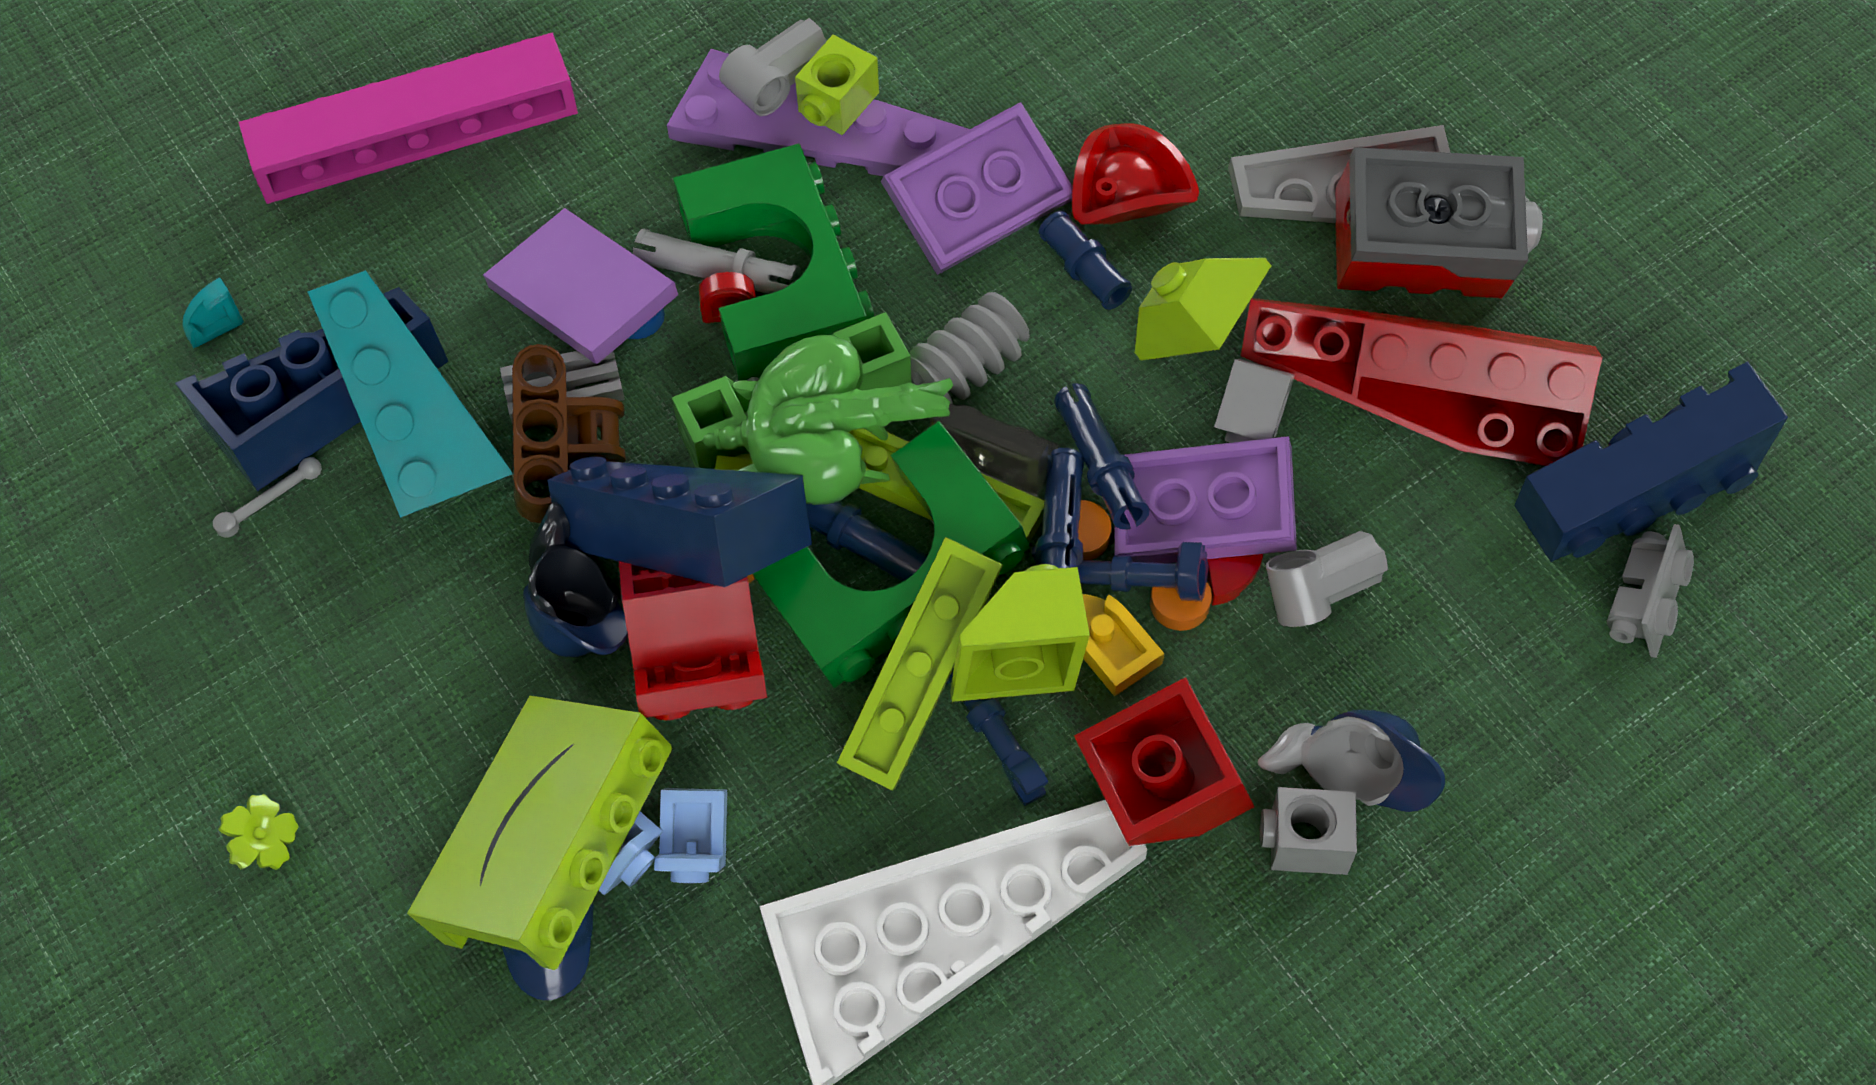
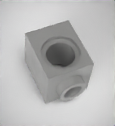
M1241 358L1235 359L1214 426L1215 428L1227 431L1225 441L1233 443L1276 438L1295 374Z
M1278 787L1272 809H1262L1260 820V846L1271 848V870L1348 875L1357 853L1356 792ZM1299 822L1309 823L1319 830L1322 837L1318 839L1302 838L1293 830L1292 825Z

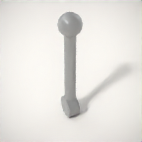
M314 457L304 458L299 463L298 470L234 513L222 512L218 514L213 520L215 531L224 538L234 536L239 530V523L302 480L317 478L321 474V463Z

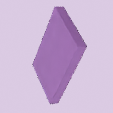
M1021 102L884 175L881 180L883 187L937 275L1072 201L1073 186Z
M565 208L483 274L490 289L596 365L678 296L674 281Z
M1289 436L1124 455L1129 458L1134 468L1135 477L1133 481L1150 511L1147 519L1137 527L1129 511H1124L1131 529L1122 530L1115 527V555L1131 556L1133 562L1174 563L1177 562L1178 550L1182 542H1201L1202 545H1205L1207 559L1297 550L1292 446Z

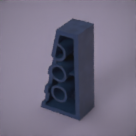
M399 287L383 293L436 368L439 369L449 362L430 318ZM323 328L313 333H301L299 330L278 338L281 346L250 360L243 353L222 362L225 371L198 381L194 374L175 383L200 425L257 491L360 422Z
M1748 361L1728 371V378L1730 380L1726 386L1708 394L1701 385L1680 396L1679 402L1681 404L1669 411L1662 419L1653 423L1649 416L1645 414L1626 424V427L1610 440L1608 447L1603 449L1601 444L1595 440L1526 477L1514 506L1550 562L1571 553L1576 558L1585 556L1600 547L1607 538L1622 532L1626 536L1635 535L1648 528L1655 522L1656 518L1672 511H1675L1677 515L1688 513L1700 506L1710 495L1725 490L1727 494L1736 493L1755 481L1758 477V467L1784 426L1788 416Z
M587 457L572 462L569 471L548 479L551 502H557L562 506L570 525V537L566 546L580 552L724 588L812 544L803 475L606 462V459L602 457Z

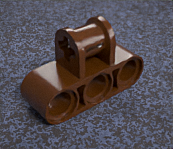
M542 344L530 345L522 349L515 357L512 367L514 502L517 511L522 517L530 522L541 523L549 505L552 503L551 497H533L525 490L527 485L538 480L548 482V479L570 470V464L582 458L602 457L606 459V462L625 463L626 452L620 447L619 419L623 418L625 410L622 402L612 398L567 397L566 367L564 359L559 352L550 346ZM533 372H543L551 376L553 381L547 386L536 387L527 383L524 378ZM534 426H545L552 430L555 435L548 441L535 442L527 438L525 432ZM597 427L601 429V440L597 439Z

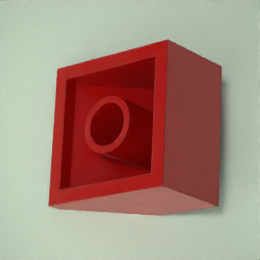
M1186 677L1074 735L1129 846L1197 837L1255 807Z

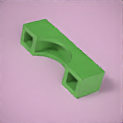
M886 312L832 334L851 342L859 353L864 374L859 390L895 387L909 382L912 383L911 356ZM727 376L672 397L679 435L696 468L715 469L717 456L735 457L740 454H749L745 447L738 446L732 450L722 448V450L718 451L716 446L708 447L703 442L704 436L707 433L714 434L715 428L718 427L721 430L728 425L737 427L742 424V420L747 419L750 401L734 389V382Z

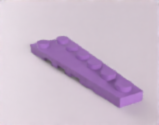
M710 49L667 124L669 139L733 151L735 145L763 149L764 153L800 143L804 156L815 158L817 165L835 168L837 163L865 166L868 174L879 176L890 173L970 130L873 99L847 131L841 135L826 126H817L811 123L803 114L798 112L796 83L791 85L786 100L777 110L767 116H759L721 83L719 72L729 54Z

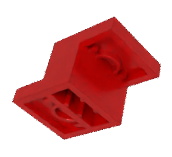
M619 561L622 604L634 669L639 713L645 718L655 717L659 720H674L686 716L691 710L715 706L724 710H735L750 705L753 700L767 698L747 577L724 588Z

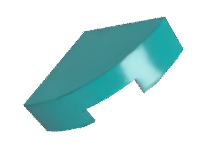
M220 277L205 286L192 299L185 311L183 331L193 348L244 323L227 287Z

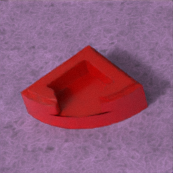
M1263 554L1207 559L1209 565L1207 581L1211 588L1212 606L1234 600L1240 595L1241 591L1248 587L1261 567Z

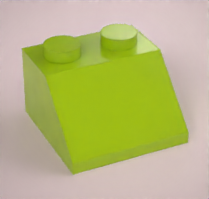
M1042 564L1030 567L1023 572L1013 573L959 636L950 688L952 702L1075 690L1090 636L1078 567L1058 568L1054 565Z

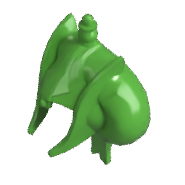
M835 335L808 337L786 347L764 369L758 381L741 380L734 382V389L750 401L747 419L742 420V424L737 427L728 425L721 430L718 427L715 428L714 434L707 433L704 436L703 442L708 447L716 446L718 451L722 450V448L732 450L738 446L745 447L750 454L753 464L738 471L803 475L806 503L812 505L830 504L842 500L857 490L860 484L890 481L889 474L874 470L866 471V463L861 459L862 447L857 439L848 433L849 431L864 428L885 441L888 439V433L883 426L888 425L891 421L949 416L950 411L948 408L950 401L943 396L953 387L951 378L921 385L909 382L895 387L862 391L859 390L864 375L862 361L852 343Z

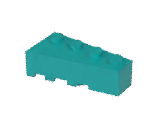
M366 270L308 291L400 518L513 474Z

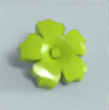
M265 794L260 796L251 795L247 800V809L243 806H237L232 812L222 815L220 818L221 825L218 830L227 836L234 837L226 845L230 853L229 863L237 865L240 869H245L256 859L260 868L270 867L275 870L279 869L282 863L289 860V852L285 845L291 844L295 840V832L299 828L292 813H283L276 816L279 811V804L271 801Z

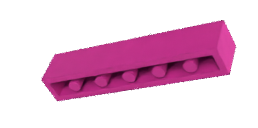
M552 32L482 53H475L468 57L433 67L423 68L384 81L370 83L342 93L317 98L313 101L275 112L265 113L240 121L239 126L252 172L266 203L269 204L578 114L570 77Z

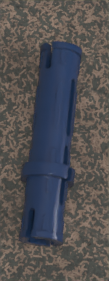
M1072 384L1079 400L1074 402L1067 386L1063 387L1055 396L1054 404L1058 412L1061 413L1080 453L1084 457V461L1089 469L1087 478L1094 493L1103 497L1115 527L1122 530L1131 529L1124 513L1125 510H1128L1136 527L1141 525L1149 516L1150 509L1133 481L1135 473L1129 458L1119 454L1091 399L1088 388L1083 384Z
M1058 448L1054 449L1051 455L1048 454L1046 460L1047 480L1042 537L1036 542L1035 559L1039 565L1050 564L1058 568L1078 567L1083 561V544L1079 540L1078 531L1084 457L1077 450Z
M838 502L821 505L807 504L810 528L826 536V543L836 550L844 547L902 582L911 577L922 566L928 556L861 516L862 513H860L861 509L851 503L846 506Z

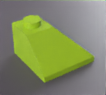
M1205 258L1184 263L1173 262L1164 266L1153 277L1151 281L1152 288L1139 307L1135 354L1142 361L1219 350L1271 268V264L1266 258Z

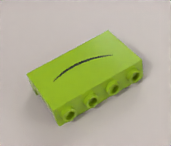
M529 696L407 914L444 945L463 949L468 938L521 950L543 968L556 970L672 750L671 744L639 712Z

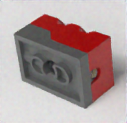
M1354 147L1335 188L1337 289L1377 291L1385 286L1405 287L1408 293L1433 294L1440 289L1461 290L1463 296L1503 298L1528 262V253L1538 245L1542 234L1543 218L1541 209L1535 202L1525 197L1524 157Z

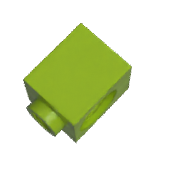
M832 35L795 76L798 112L803 114L811 123L817 126H826L843 135L879 94L877 57Z

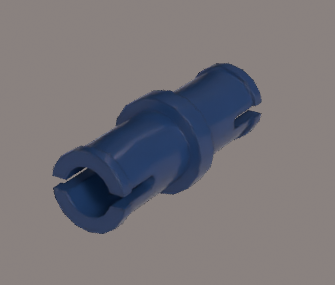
M1064 211L1055 212L1044 220L1039 229L1040 237L1065 262L1064 270L1073 280H1081L1100 300L1101 305L1105 309H1114L1127 300L1132 292L1131 283L1106 259V250L1097 240H1089Z

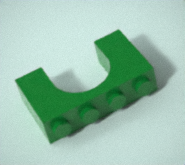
M800 143L673 178L679 213L690 242L717 247L745 238L772 236L794 243L811 259L803 275L788 287L719 308L724 342L738 381L747 380L751 377L760 378L764 369L786 347L804 338L817 335H832L834 332L874 317L868 293L866 290L857 292L853 280L858 279L853 254L849 247L840 249L836 237L841 236V229L833 204L824 206L820 195L825 194V189L819 167L816 162L807 163Z
M940 421L890 455L901 479L934 521V539L929 555L922 566L911 577L896 586L883 590L862 591L852 589L833 579L822 567L808 546L752 574L833 688L844 681L853 682L864 676L873 667L875 659L893 647L945 537L1003 564L999 575L1013 569L1021 561L1023 553L1030 548L1021 523Z

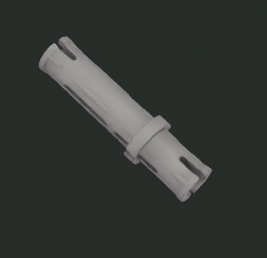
M641 229L636 236L635 242L656 247V251L650 252L633 247V254L650 266L701 278H707L721 272H737L751 278L755 285V291L764 294H770L789 286L778 283L777 279L779 277L793 281L801 277V268L799 266L756 258L755 252L741 248L735 253L654 233L648 229Z

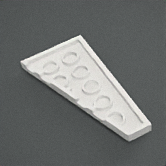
M1106 800L759 906L812 1085L835 1084L1146 859L1147 848L1145 844L1128 845Z

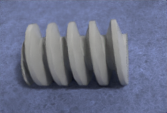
M996 292L986 293L979 300L978 305H970L962 312L960 318H952L945 325L944 330L933 332L927 338V343H918L910 351L911 380L915 385H921L951 378L953 387L949 391L958 399L965 400L970 395V388L966 378L975 386L982 387L988 381L983 366L990 372L999 374L1005 369L1001 355L1010 361H1017L1022 356L1017 340L1027 342L1030 338L1029 328L1017 309L1005 297ZM947 392L943 397L947 398L950 401V405L948 408L950 411L953 408V403L949 393Z

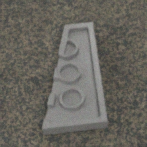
M1444 125L1231 157L1228 169L1239 216L1336 223L1335 188L1354 147L1451 153Z

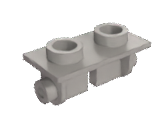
M1673 525L1669 540H1666L1663 535L1657 532L1648 531L1644 532L1641 538L1633 542L1622 577L1624 583L1641 585L1642 589L1619 586L1607 619V625L1611 629L1609 634L1612 639L1621 643H1631L1634 641V638L1646 639L1650 657L1657 658L1663 636H1671L1673 634L1678 616V604L1675 599L1679 586H1687L1693 572V552L1685 548L1680 525Z

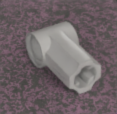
M810 18L805 21L800 19L758 49L751 45H742L736 48L723 62L719 72V79L727 89L755 114L767 116L783 104L790 92L791 85L795 83V76L827 40L823 35L822 29Z
M1359 531L1315 551L1295 550L1270 559L1266 563V569L1278 623L1288 627H1301L1320 622L1332 613L1330 604L1381 582L1383 573L1388 570L1385 551L1378 546L1373 535Z

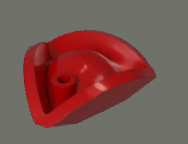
M1112 124L1091 132L1081 148L1073 179L1072 213L1074 219L1080 224H1115L1163 214L1193 203L1198 199L1199 188L1186 159L1166 137L1149 127L1139 124Z

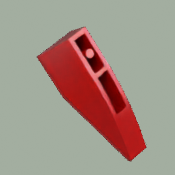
M1251 298L1241 356L1246 359L1295 374L1294 379L1459 451L1545 466L1583 447L1602 362L1600 352L1596 346L1413 317Z

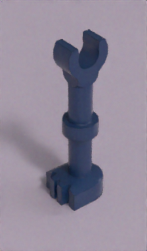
M1182 542L1179 546L1176 564L1133 562L1131 556L1115 555L1112 561L1083 560L1078 566L1080 583L1111 585L1113 591L1129 592L1131 586L1176 588L1181 600L1202 601L1205 595L1209 569L1206 548L1201 542ZM1032 547L1031 554L1035 564L1039 565L1035 559V547Z
M954 668L946 684L952 682ZM997 698L963 701L969 710L966 717L975 732H983L1002 762L1003 769L1021 803L1027 806L1046 795L1043 786L1048 784V780L1037 762L1030 757L1027 751L1021 748L1003 720L1006 712Z

